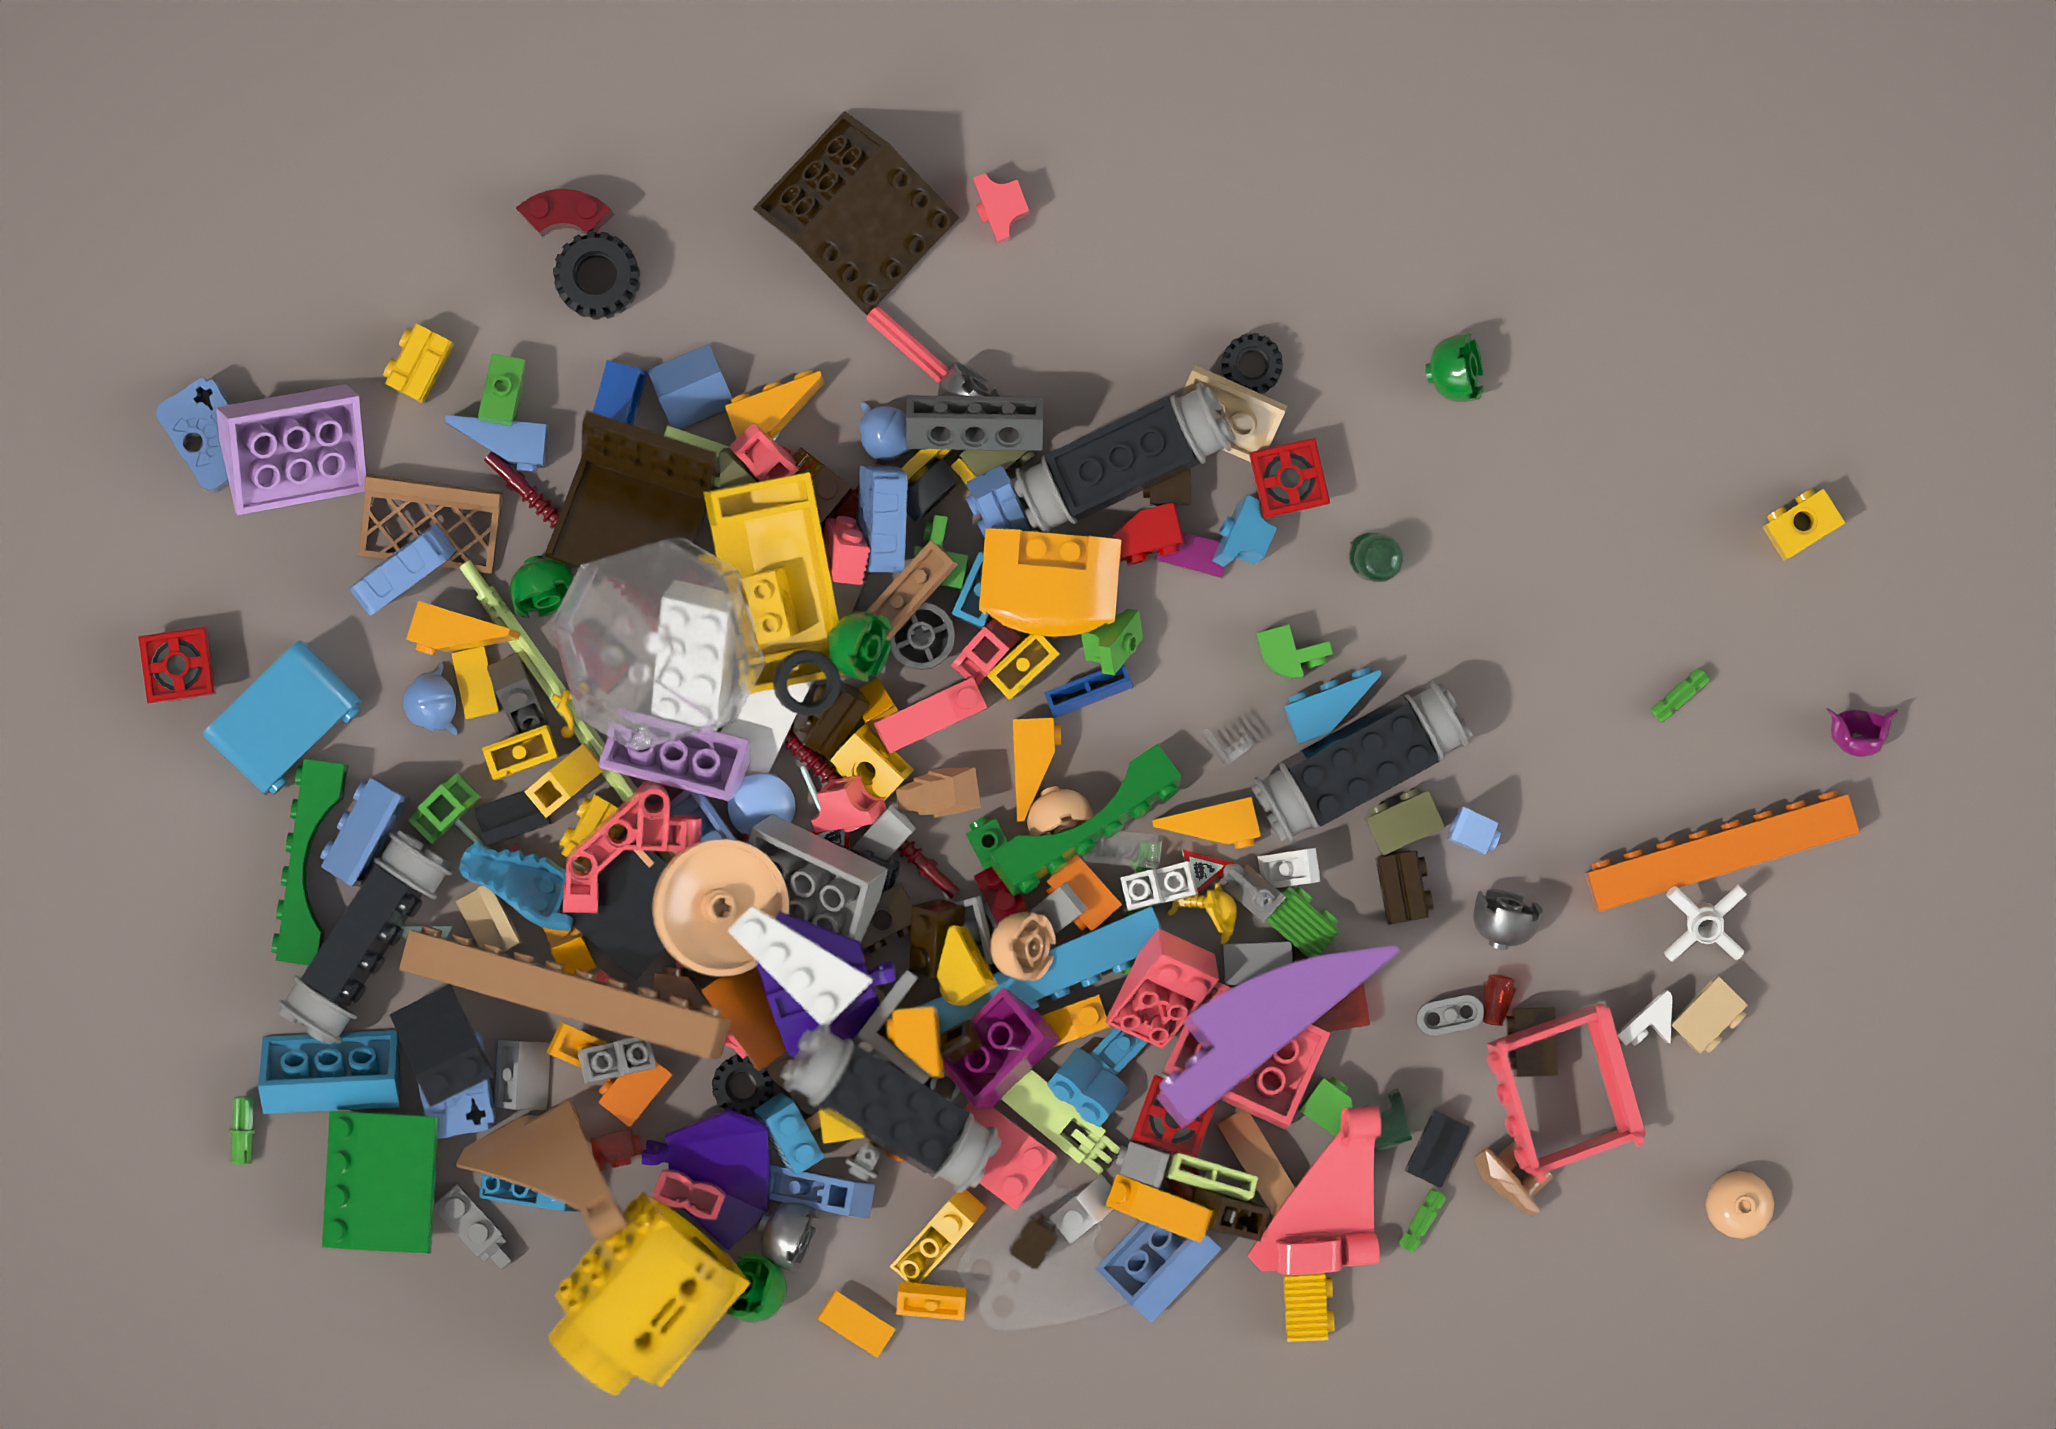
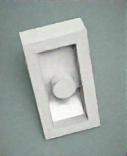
M1316 848L1257 857L1260 875L1275 888L1320 882Z
M1663 990L1617 1032L1619 1042L1624 1046H1627L1630 1042L1634 1046L1637 1045L1649 1034L1646 1028L1651 1025L1666 1043H1670L1671 993L1668 990Z
M1102 1174L1049 1217L1070 1244L1093 1225L1098 1224L1113 1210V1208L1105 1206L1112 1186Z

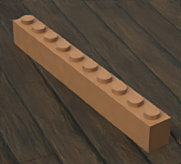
M422 926L421 931L409 930L399 970L708 1059H721L731 1019L720 1016L721 1010L718 1008L701 1005V1009L698 1010L689 1007L690 1001L683 998L670 996L669 1001L657 998L659 993L657 991L639 987L638 992L626 989V982L610 978L607 979L606 983L596 981V974L576 969L575 974L564 971L565 965L545 961L544 965L533 963L534 956L514 952L512 957L502 954V947L484 943L483 948L472 945L473 939L453 934L452 939L441 936L442 930L429 926Z

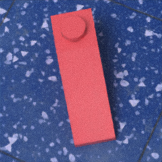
M970 678L874 723L887 753L890 754L973 717L987 709V706L974 678Z

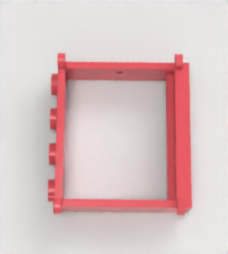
M1597 1003L1487 1043L1489 1050L1487 1063L1492 1073L1496 1074L1499 1084L1496 1086V1094L1500 1103L1505 1105L1508 1118H1505V1125L1510 1136L1514 1137L1517 1150L1514 1151L1516 1162L1519 1163L1520 1169L1536 1176L1537 1183L1546 1180L1545 1172L1634 1140L1636 1147L1644 1145L1643 1136H1646L1609 1007L1604 1006L1602 1003ZM1587 1023L1617 1130L1537 1159L1507 1052Z

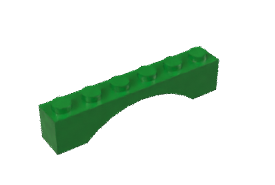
M1156 744L1130 761L1126 777L1117 794L1092 819L1074 829L1054 835H1018L991 853L990 865L1013 896L1021 891L1026 894L1036 888L1040 883L1039 879L1048 873L1055 875L1062 871L1068 865L1067 861L1078 854L1079 857L1084 856L1096 846L1095 842L1104 836L1111 838L1119 833L1124 827L1123 824L1131 818L1138 820L1145 816L1151 810V805L1161 799L1164 802L1172 798L1179 791L1181 774L1161 747Z
M304 759L303 766H297L295 785L300 786L298 799H293L290 818L295 819L294 832H289L286 840V852L290 853L289 866L283 867L281 875V886H286L284 900L279 899L276 911V919L281 920L280 932L274 933L271 952L276 954V961L310 965L324 943L325 932L315 916L309 899L307 863L312 842L320 825L331 810L344 799L348 765Z

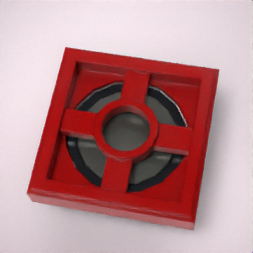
M1316 438L1249 452L1253 480L1256 485V493L1264 519L1331 504Z
M207 627L138 636L148 704L195 699L200 696L216 694Z
M1154 1074L1131 1139L1175 1155L1181 1153L1197 1158L1217 1101L1182 1129L1156 1098L1162 1091L1159 1085L1166 1078Z

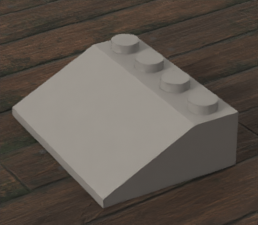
M773 814L754 826L751 830L748 844L770 858L781 873L788 892L789 915L861 943L881 898L888 869Z

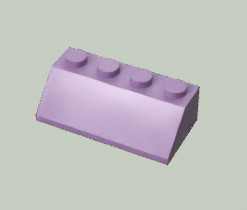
M619 707L598 763V768L730 801L741 788L750 762L749 740Z

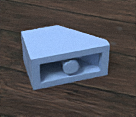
M1462 807L1456 813L1446 840L1486 855L1488 849L1495 850L1501 832L1496 830L1499 823Z

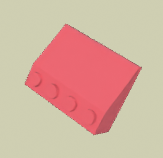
M1217 982L1194 1011L1233 988ZM1311 1024L1219 1100L1282 1129H1287L1290 1126L1330 1033ZM1183 1025L1162 1071V1074L1166 1076L1171 1075L1177 1069L1183 1074L1188 1070L1185 1065L1188 1060L1203 1049L1185 1025Z

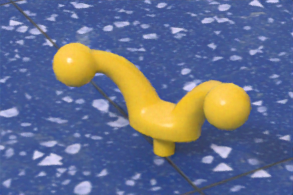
M580 682L578 690L564 689L561 696L555 693L552 696V700L558 702L556 711L560 712L567 722V725L561 729V735L564 738H571L574 734V718L567 706V702L588 694L591 689L588 682Z

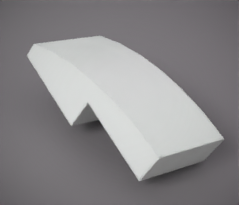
M1189 861L1120 878L1128 911L1198 895L1191 862Z

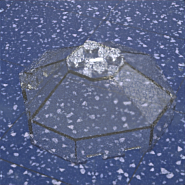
M683 537L667 539L580 565L551 624L577 718L634 752L735 723L765 665L762 651L757 650L752 631L756 630L749 605L744 604L739 585L742 584L739 570Z

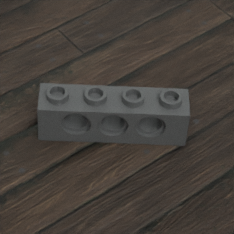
M907 395L906 449L1043 451V397Z

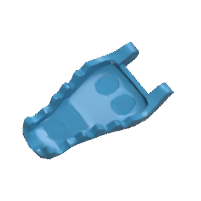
M475 842L466 849L459 867L463 877L488 888L505 900L523 917L538 926L560 931L571 930L573 918L567 914L560 913L563 905L564 882H566L565 869L547 857L540 858L537 854L524 856L521 851L510 852L507 849L496 852L493 849L483 848L479 842Z

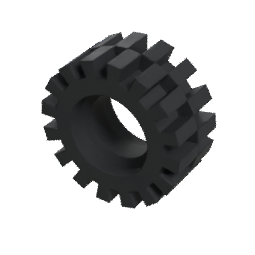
M1259 333L1243 334L1241 337L1231 341L1224 352L1221 365L1224 378L1264 394L1275 386L1281 376L1283 369L1282 354L1279 352L1276 343L1270 341L1269 337L1265 335L1260 336ZM1247 352L1259 353L1265 360L1264 372L1257 377L1245 376L1239 368V360L1242 355Z
M740 1055L725 1060L716 1069L712 1079V1093L719 1107L721 1106L725 1111L731 1110L744 1116L755 1114L753 1110L769 1101L773 1094L774 1080L770 1076L767 1066L758 1071L748 1056L743 1059ZM739 1072L749 1073L756 1082L754 1094L746 1099L735 1097L730 1090V1080Z

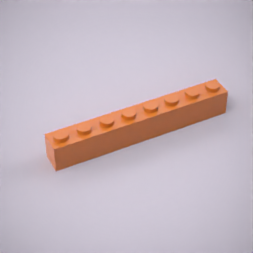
M1835 790L1818 795L1819 802L1807 806L1805 800L1785 805L1787 812L1774 816L1773 810L1753 815L1755 822L1742 825L1739 819L1722 824V832L1709 835L1708 829L1689 834V842L1677 845L1676 840L1673 839L1656 844V852L1645 855L1643 849L1623 854L1625 861L1613 865L1611 859L1591 864L1593 871L1586 872L1585 876L1596 912L1667 892L1673 886L1680 888L1859 834L1860 831L1849 795L1839 796L1838 791Z

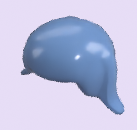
M865 402L861 403L864 415L860 421L859 429L862 446L868 455L878 461L891 462L911 450L906 449V414L903 411L891 406H880L871 410L870 406Z
M440 663L435 671L417 676L414 682L407 687L403 697V708L409 721L416 726L423 727L429 731L448 730L453 735H458V730L451 723L456 709V697L449 682L441 676L444 664Z

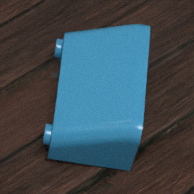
M298 641L240 695L204 731L202 736L264 795H267L269 792L275 795L287 784L288 780L285 776L288 773V769L332 726L340 723L342 720L346 724L353 720L361 711L358 705L363 700L306 642Z

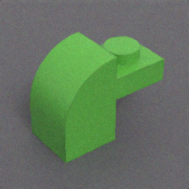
M934 515L933 522L927 521L923 541L930 542L932 540L943 548L948 517ZM915 546L914 556L916 557L924 547ZM947 552L958 565L939 586L962 590L969 557L964 554Z
M1289 624L1256 633L1255 635L1261 657L1266 666L1276 675L1287 679L1303 678L1304 674L1301 664L1306 663L1308 669L1327 664L1326 657L1333 654L1329 641L1296 650Z

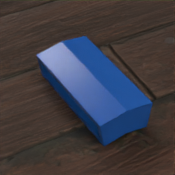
M607 360L593 413L633 425L648 372Z
M1123 664L1115 675L1102 674L1101 670L1044 693L1055 719L1132 689L1133 686L1127 669ZM1121 674L1124 676V679L1091 691L1090 686ZM1086 689L1087 693L1067 700L1065 702L1059 703L1057 705H1054L1052 702L1054 700L1060 699L1072 693Z

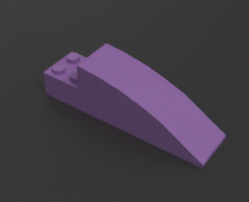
M1395 945L1315 956L1267 972L1217 996L1191 1013L1183 1022L1203 1049L1188 1060L1185 1064L1188 1070L1183 1074L1177 1069L1159 1085L1162 1091L1156 1098L1183 1129L1392 960L1400 950Z

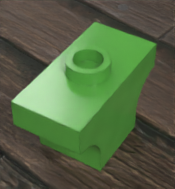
M498 354L491 355L478 414L479 421L512 427L513 421L517 420L523 393L525 359Z
M1127 608L1122 613L1116 614L1115 621L1107 625L1105 623L1091 630V632L1081 634L1085 660L1100 663L1102 674L1115 675L1143 640L1139 610Z
M456 773L428 796L417 807L418 810L408 821L431 844H434L481 796Z

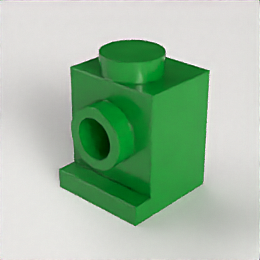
M984 816L969 824L971 831L966 833V836L983 869L986 870L992 867L990 865L991 853L1008 843L996 818L989 821L988 817ZM988 834L995 838V844L990 848L982 845V838Z

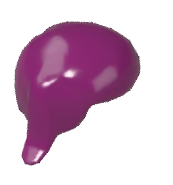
M1826 708L1832 716L1831 735L1833 741L1844 752L1857 757L1872 756L1880 752L1888 738L1891 720L1898 713V709H1893L1884 716L1868 711L1848 710L1837 715L1834 711ZM1853 733L1861 736L1853 738Z

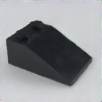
M451 984L389 1014L413 1073L430 1107L496 1076Z

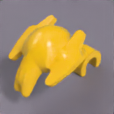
M1215 883L1216 890H1207V897L1195 895L1172 901L1173 907L1167 913L1169 916L1174 915L1183 907L1206 908L1218 932L1222 933L1221 945L1230 940L1234 932L1237 905L1233 897L1223 891L1220 883Z

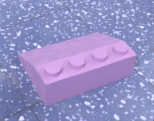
M347 384L216 407L219 439L237 515L365 492L366 468L359 395Z

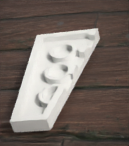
M752 906L728 930L820 1024L828 1025L874 980L755 906Z

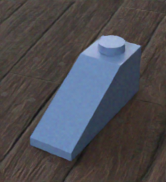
M445 415V423L509 463L517 465L518 471L537 472V467H546L549 426L547 424L513 421L511 427L479 421L478 418Z
M771 1165L769 1200L784 1203L797 1202L821 1211L851 1217L870 1218L875 1184L809 1171H803L796 1176L786 1167Z

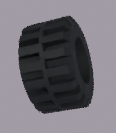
M594 231L587 232V235L584 236L579 234L573 237L574 240L568 244L566 242L562 247V253L557 254L555 259L557 262L556 267H553L555 288L564 303L572 311L578 313V315L585 318L586 316L591 317L594 320H600L601 317L612 318L614 317L613 314L625 311L628 303H632L636 298L634 295L636 290L639 291L640 269L630 248L618 237L610 236L609 233L602 231L601 234ZM592 257H605L616 268V281L605 293L598 295L588 294L578 284V270L586 260Z

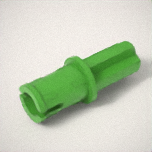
M237 1096L233 1099L232 1128L228 1130V1133H232L231 1164L244 1165V1162L245 1164H252V1134L256 1133V1129H252L253 1098L249 1096Z

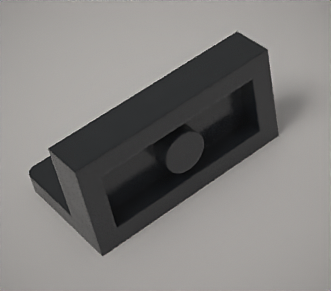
M525 791L475 808V813L482 830L480 835L486 847L551 825L549 816L546 818L526 795Z
M1433 1110L1404 1171L1437 1187H1442L1470 1128Z

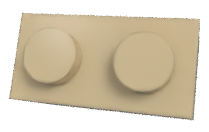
M1715 976L1671 1020V1028L1696 1053L1701 1054L1704 1050L1710 1053L1722 1041L1719 1034L1727 1026L1733 1029L1744 1019L1746 1014L1743 1010L1748 1004L1719 976Z

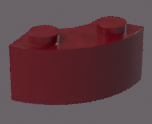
M571 189L544 191L528 198L516 207L519 214L542 237L553 230L562 228L579 230L585 235L590 231L596 233L614 215L613 211L596 197Z

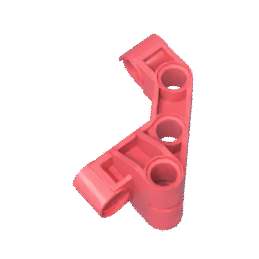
M649 780L644 781L633 795L568 854L566 860V882H564L563 912L597 913V874L623 850L672 851L680 853L687 847L701 842L702 818L693 815L669 816L670 804L665 785ZM650 794H658L662 797L657 804L651 805L645 802L646 797ZM614 824H622L627 828V834L622 839H613L609 836L608 830ZM584 856L589 858L592 864L587 871L580 872L572 866L573 861L577 857Z

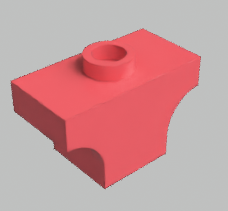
M986 173L974 177V185L981 200L980 203L975 205L982 223L989 221L997 245L1009 241L1011 225L1016 220L1029 215V209L1018 180L1006 184H998L991 181Z
M754 423L729 446L760 481L791 476L799 470L795 465L796 461Z
M993 618L962 650V653L951 666L966 680L974 678L978 687L987 677L986 675L1000 663L1021 637L1011 628L1002 625L1001 622Z
M860 775L834 779L828 782L816 794L821 811L811 822L815 833L843 829L844 832H851L863 825L873 824L887 808L883 798L874 797L866 791Z

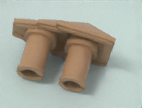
M975 767L930 770L927 775L915 777L913 782L896 789L899 810L916 811L918 815H934V818L981 808Z
M1515 1139L1498 1156L1488 1148L1476 1155L1474 1161L1484 1183L1493 1187L1500 1196L1511 1201L1520 1211L1532 1217L1539 1212V1208L1534 1202V1196L1548 1182L1553 1180V1176L1549 1171L1545 1172L1546 1180L1537 1183L1536 1176L1529 1173L1520 1181L1512 1173V1170L1519 1164L1516 1162L1514 1151L1517 1150Z

